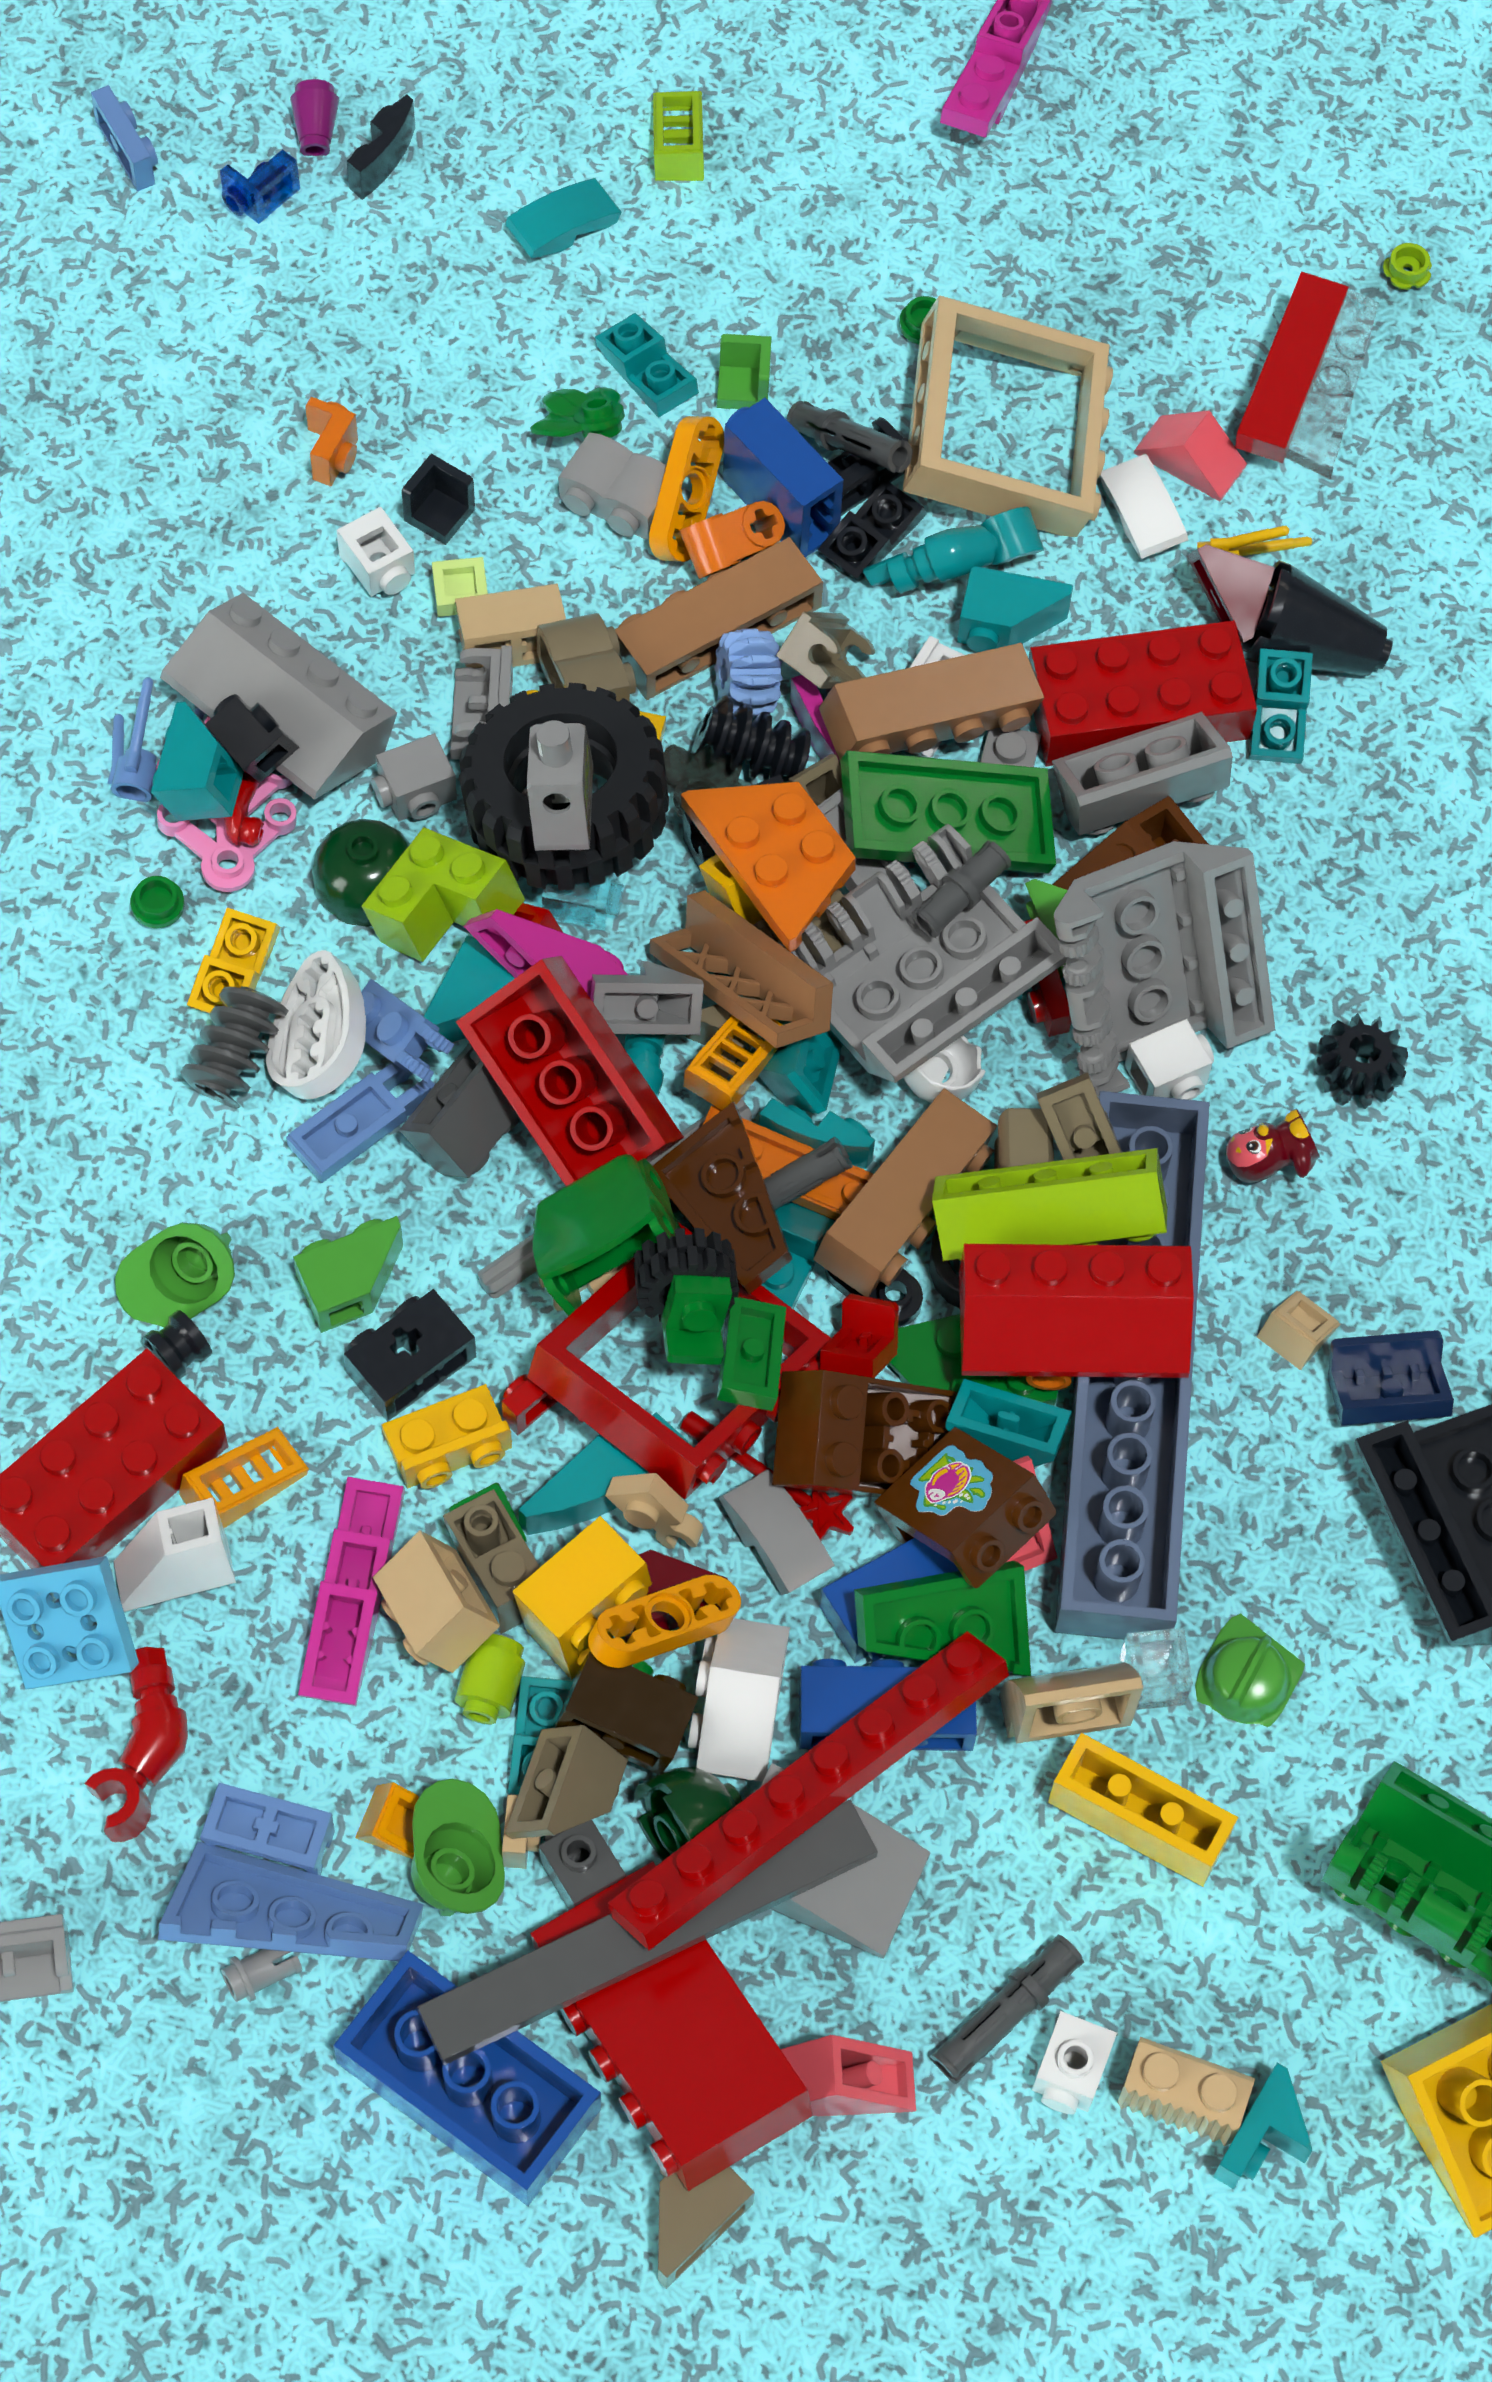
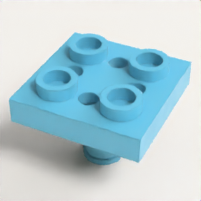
M107 1556L0 1575V1608L25 1690L129 1673L139 1664ZM50 1593H54V1597L57 1599L55 1602L52 1601L54 1598ZM32 1624H36V1630L40 1632L41 1635H37L33 1632L31 1627ZM67 1652L76 1654L77 1658L69 1656Z

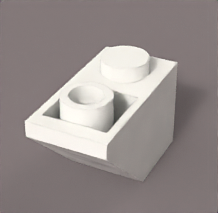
M213 1497L156 1512L114 1560L120 1601L124 1612L236 1583L227 1536Z

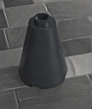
M1279 560L1272 566L1275 567L1270 583L1272 588L1267 592L1254 637L1242 643V650L1246 652L1244 654L1245 660L1258 663L1259 652L1262 648L1313 653V670L1369 676L1375 668H1384L1393 645V641L1387 639L1386 626L1291 564Z

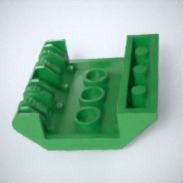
M1394 1761L1381 1780L1357 1824L1352 1825L1343 1839L1321 1881L1333 1887L1335 1893L1344 1901L1353 1905L1365 1906L1385 1918L1386 1923L1396 1932L1408 1937L1415 1936L1435 1948L1438 1954L1449 1964L1459 1968L1470 1969L1490 1981L1492 1986V1818Z

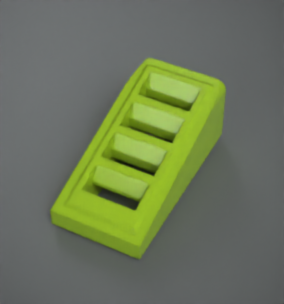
M702 91L653 93L655 181H703ZM663 111H692V115L663 116ZM664 127H693V129L664 130ZM664 143L693 144V145H667V146H664Z

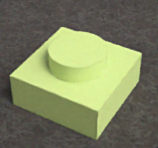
M483 557L432 562L438 617L457 615L455 599L488 594Z

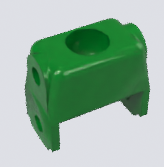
M628 1154L617 1156L540 1201L536 1207L535 1220L533 1221L532 1249L537 1273L548 1293L569 1316L582 1305L579 1288L632 1259L637 1250L642 1251V1244L648 1239L657 1243L656 1236L663 1232H666L669 1239L675 1236V1229L681 1227L672 1212L666 1188L651 1163L645 1158L637 1161L635 1157Z

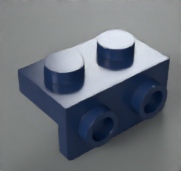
M1434 1330L1332 1340L1328 1381L1341 1426L1452 1416L1454 1398L1441 1363L1444 1342L1441 1332Z

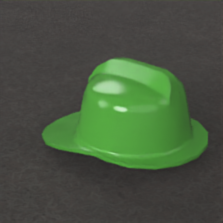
M182 1222L167 1227L133 1249L121 1261L115 1276L116 1295L123 1310L135 1320L165 1327L168 1325L169 1316L177 1310H181L191 1319L218 1302L230 1291L235 1277L234 1262L229 1248L232 1240L228 1232L220 1234L217 1230L205 1224Z
M1240 1613L1231 1617L1220 1630L1200 1668L1195 1684L1197 1702L1210 1706L1227 1719L1243 1724H1260L1270 1727L1283 1712L1303 1674L1305 1663Z
M458 1779L435 1782L421 1793L414 1805L412 1820L414 1857L411 1864V1879L415 1890L425 1902L439 1910L440 1916H451L456 1912L465 1914L483 1912L498 1901L504 1890L505 1871L502 1858L501 1827L497 1811L487 1795L469 1782Z

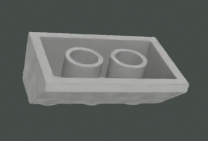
M1203 712L1052 760L1069 822L1078 835L1085 833L1098 835L1110 831L1115 827L1116 823L1134 817L1167 796H1170L1176 804L1183 801L1200 802L1209 799L1215 794V791L1230 786L1233 756L1230 746Z

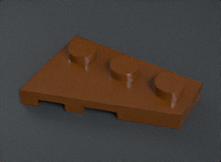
M733 1101L656 1162L653 1167L660 1176L669 1199L693 1228L704 1229L705 1237L714 1231L721 1234V1241L728 1239L735 1253L738 1282L750 1294L793 1259L741 1115Z

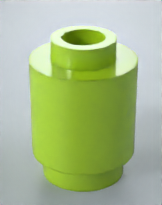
M492 1634L466 1660L454 1699L459 1706L464 1708L462 1714L466 1718L478 1723L491 1725L496 1723L497 1718H507L510 1716L525 1667V1661L521 1658L524 1647L519 1642L506 1636Z

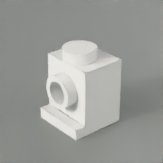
M381 506L337 529L339 556L344 563L348 564L371 597L381 591H384L387 595L397 594L410 583L411 575L415 574L414 551Z

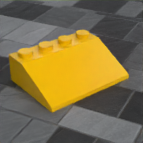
M1492 2004L1380 2061L1402 2114L1474 2238L1492 2230Z

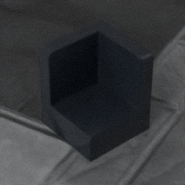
M431 453L402 488L404 521L446 545L475 510L473 478Z

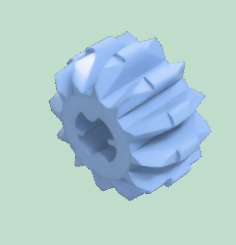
M757 628L741 629L724 633L719 641V646L716 649L717 661L716 666H714L716 671L714 685L718 689L717 700L726 695L732 697L733 713L745 703L751 705L753 717L758 716L761 712L773 713L777 706V701L781 696L780 683L783 680L781 675L782 661L776 656L779 651V645L770 631H758Z

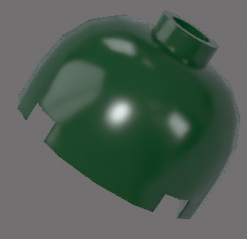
M358 819L345 822L328 833L316 850L312 880L317 900L330 913L336 915L338 920L346 924L365 927L372 926L362 905L410 843L399 830L382 821Z
M697 1767L674 1768L657 1774L637 1785L634 1793L635 1803L645 1798L648 1813L638 1819L645 1837L661 1861L665 1860L743 1801L733 1785L730 1783L723 1785L717 1777Z

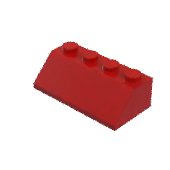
M562 956L541 959L456 1021L565 1186L620 1155L628 1154L635 1157L637 1161L645 1158L651 1162L684 1138Z
M964 1244L959 1271L962 1376L1189 1378L1194 1302L1191 1246Z

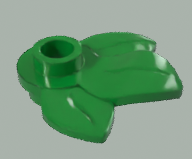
M597 387L586 394L576 389H560L550 392L542 398L543 406L550 414L530 427L531 433L564 437L582 431L584 438H586L588 433H596L611 438L622 430L621 421L625 417L623 405L620 404L622 401L621 396L617 391L605 387Z

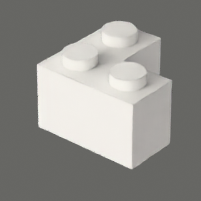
M734 1618L727 1630L718 1634L717 1637L711 1636L705 1639L703 1657L699 1665L695 1696L706 1697L704 1714L693 1713L688 1740V1748L699 1749L697 1768L710 1774L763 1782L770 1759L790 1627Z

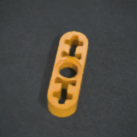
M687 416L679 422L675 430L649 532L651 551L659 560L678 562L690 560L679 531L706 519L724 449V431L720 422L714 417ZM686 476L690 478L692 483V493L687 502L682 495V483Z
M704 1575L608 1608L600 1614L588 1636L589 1649L593 1656L604 1665L623 1668L720 1634L728 1629L740 1609L741 1597L739 1591L729 1580L721 1576ZM704 1599L708 1605L698 1609L699 1605ZM662 1611L670 1614L677 1621L679 1629L674 1631L662 1629L653 1621L651 1613ZM609 1631L615 1638H611L608 1635ZM631 1634L627 1643H625L624 1640L620 1638Z

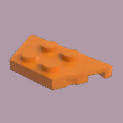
M799 782L687 790L681 793V807L785 948L790 952L796 950L802 942V933L815 916L821 917L831 903L832 894L837 889L842 888L856 870V857Z

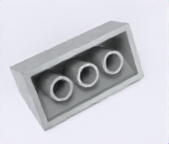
M241 593L208 611L163 668L160 676L162 680L210 718L214 716V710L218 704L234 694L239 695L251 708L259 702L279 724L278 728L292 738L299 746L276 770L314 800L377 762L376 755L385 752L397 716V712L245 593Z

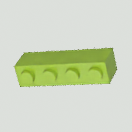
M1158 1148L935 1176L932 1203L943 1261L954 1259L961 1261L964 1244L1097 1245L1101 1241L1121 1238L1133 1242L1145 1241L1153 1238L1156 1234L1167 1233V1203Z

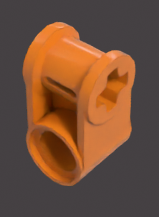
M759 501L724 515L720 513L679 532L697 576L701 579L716 571L742 562L741 559L779 542L784 534L785 522L783 515L775 505L766 501ZM750 525L754 526L756 533H753Z

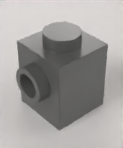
M592 1820L556 1835L546 1836L545 1842L539 1845L541 1864L568 1910L626 1877L625 1872Z

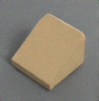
M1296 1291L1271 1312L1257 1338L1301 1370L1341 1323L1301 1292Z

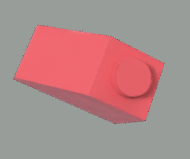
M828 2035L781 2049L808 2089L813 2116L916 2111L913 2056L911 2051L836 2035Z

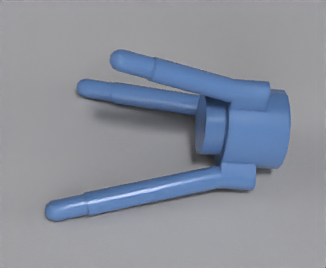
M146 677L142 683L130 748L125 751V755L124 717L121 714L114 716L112 767L108 778V784H111L110 789L117 797L141 802L151 801L153 796L151 793L153 776L157 771V765L155 764L156 756L142 749L153 687V680L150 677ZM198 707L196 708L195 713L202 720L205 713Z

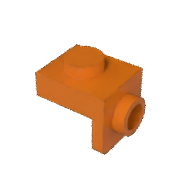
M310 397L305 406L308 430L320 435L310 452L313 480L331 487L339 472L348 473L355 461L357 454L356 443L358 441L356 414L350 412L346 407L337 402H324Z

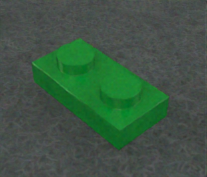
M734 1297L735 1304L730 1309L728 1308L725 1318L723 1337L724 1357L720 1365L717 1400L773 1411L778 1399L786 1307Z

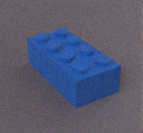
M408 1950L333 2045L337 2064L525 2205L529 2206L601 2111V2092L518 2031L443 2065L418 2013L417 2006L457 1988V1986Z

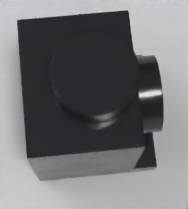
M237 694L221 701L214 710V716L205 724L240 767L260 783L299 748L292 738L278 728L279 724L259 702L251 708Z

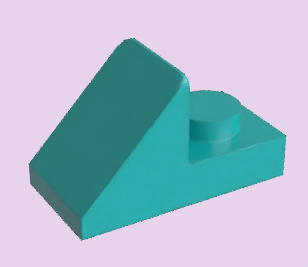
M831 1031L788 1044L785 1048L775 1052L758 1076L776 1098L785 1105H794L804 1111L820 1114L826 1111L842 1045Z
M790 1202L778 1208L775 1212L793 1260L761 1285L794 1309L816 1264V1261L813 1260L826 1232L835 1223V1220Z
M1278 2062L1213 2178L1232 2189H1235L1242 2174L1254 2180L1270 2151L1269 2147L1260 2143L1262 2139L1303 2163L1307 2161L1312 2152L1310 2138L1288 2068Z

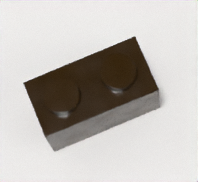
M590 1651L579 1667L554 1727L584 1725L628 1759V1761L656 1774L664 1772L673 1760L699 1697L686 1692L685 1685L670 1676L658 1674L653 1677L634 1668L633 1664L623 1668L610 1667L598 1661Z

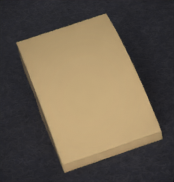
M1125 1662L1008 1680L1004 1682L999 1693L1007 1737H1015L1017 1744L1131 1726L1143 1691L1141 1676L1135 1668Z

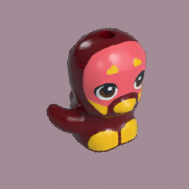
M1298 1109L1290 1111L1285 1119L1276 1126L1263 1122L1234 1134L1227 1143L1225 1153L1233 1174L1238 1179L1248 1183L1263 1181L1285 1166H1294L1296 1174L1300 1178H1304L1313 1169L1316 1160L1320 1158L1311 1134Z

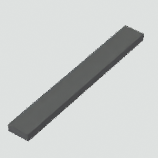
M850 1799L831 1811L650 1951L619 1925L610 1914L417 2006L418 2013L443 2065H446L876 1858L878 1850Z

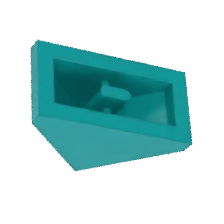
M963 1379L946 1420L945 1428L950 1432L956 1427L1011 1461L1029 1456L1035 1467L1055 1460L1071 1419L1072 1411Z

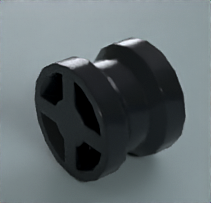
M177 1310L169 1316L168 1325L160 1331L151 1330L142 1337L145 1347L178 1379L186 1375V1367L195 1360L204 1361L212 1355V1349L202 1332L181 1310Z

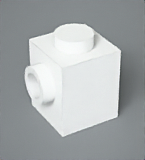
M1185 1019L1129 1043L1124 1066L1141 1095L1192 1100L1204 1091L1205 1085H1207L1211 1067L1214 1063V1055L1205 1036L1202 1034L1196 1035L1189 1021Z
M1060 2011L1032 2091L1042 2094L1041 2102L1058 2112L1075 2114L1077 2108L1088 2112L1117 2032Z

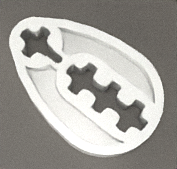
M321 950L311 954L304 960L287 987L281 1004L289 1011L286 1016H275L273 1024L279 1031L277 1035L270 1034L267 1046L269 1051L266 1054V1066L269 1075L276 1083L300 1099L319 1098L339 1087L357 1066L365 1045L366 1015L364 999L358 981L346 964L331 952Z

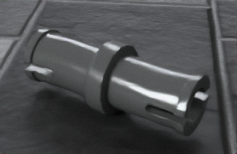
M987 840L982 845V848L958 871L951 869L942 878L943 885L919 908H916L911 913L914 922L928 936L936 938L965 908L972 909L980 902V893L1004 870H1007L1012 865L1009 856L995 842Z

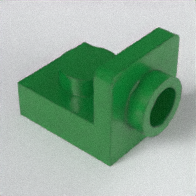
M673 1275L661 1318L665 1353L668 1362L720 1365L722 1363L724 1348L721 1330L732 1297L730 1277Z

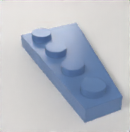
M198 1841L160 1921L158 1940L400 1961L405 1953L410 1950L421 1922L424 1904L221 1847L206 1845Z

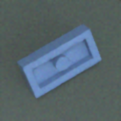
M109 85L92 91L91 97L95 121L137 192L155 185L153 166L158 164L157 154L150 139L147 136L140 138L136 132V119L127 101L119 103Z

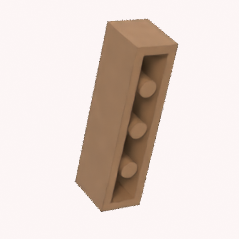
M788 537L771 547L752 554L750 558L731 568L726 567L712 573L705 582L688 591L680 590L671 594L656 608L644 614H633L626 618L615 629L620 646L619 656L622 663L629 662L631 664L636 679V687L647 701L716 664V649L724 633L757 628L758 631H770L772 634L797 621L803 611L814 612L821 608L823 581L792 539Z
M1018 643L834 684L820 705L819 710L840 761L847 750L891 754L892 752L908 749L909 753L914 754L926 751L944 740L954 738L957 743L967 742L979 737L984 731L1001 728L1003 732H1011L1024 727L1031 721V715L1044 700V695L1023 644Z
M943 1088L826 1232L813 1260L863 1296L869 1297L880 1282L889 1287L908 1261L907 1258L902 1256L910 1244L919 1249L936 1226V1221L932 1219L934 1215L932 1197L935 1176L981 1171L995 1151L988 1146V1143L997 1125Z

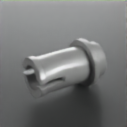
M262 1949L241 1960L236 1956L230 1958V1965L221 1969V1972L234 2000L238 2002L247 1998L251 2002L256 1999V1992L290 1975L302 1972L298 1956H294L278 1965H273L274 1960L290 1952Z

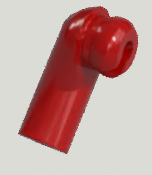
M245 771L232 817H224L227 836L234 844L241 846L242 843H246L249 846H256L262 840L264 833L262 827L264 823L258 817H248V809L259 786V782Z

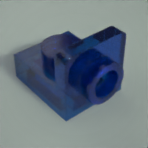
M283 149L268 162L265 161L259 164L248 179L229 164L220 170L223 191L221 195L226 206L238 216H242L245 213L258 224L300 190L297 160Z

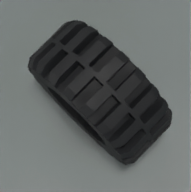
M552 683L539 686V691L527 695L524 690L512 695L509 698L510 704L503 707L499 703L485 715L486 724L479 722L468 736L469 744L462 750L459 762L461 769L459 779L468 829L473 843L477 844L480 850L505 859L516 881L522 876L527 879V885L546 889L547 884L558 885V890H575V884L586 882L589 883L590 887L606 882L605 876L615 873L617 877L633 867L632 859L636 857L642 860L654 847L653 839H657L665 827V813L669 810V795L662 743L657 739L654 725L649 718L643 715L640 716V709L624 698L619 702L616 701L615 693L597 687L594 692L587 690L585 684L569 683L568 688H555V684ZM557 720L563 723H581L586 726L594 766L593 773L608 780L599 790L592 794L590 849L535 851L529 800L527 796L522 794L523 790L527 787L530 727L535 724ZM570 802L552 803L553 810L565 809L570 805Z

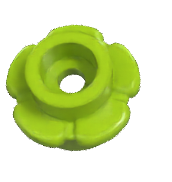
M1403 243L1395 247L1391 256L1385 259L1383 272L1386 277L1391 278L1393 286L1402 290H1409L1412 286L1421 288L1429 282L1431 278L1429 270L1432 264L1428 252L1422 246L1415 243ZM1409 267L1412 271H1406L1403 268Z

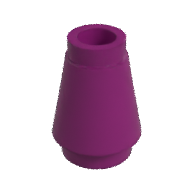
M304 80L295 86V93L290 97L300 152L304 156H327L330 153L339 97L334 93V86L325 80Z

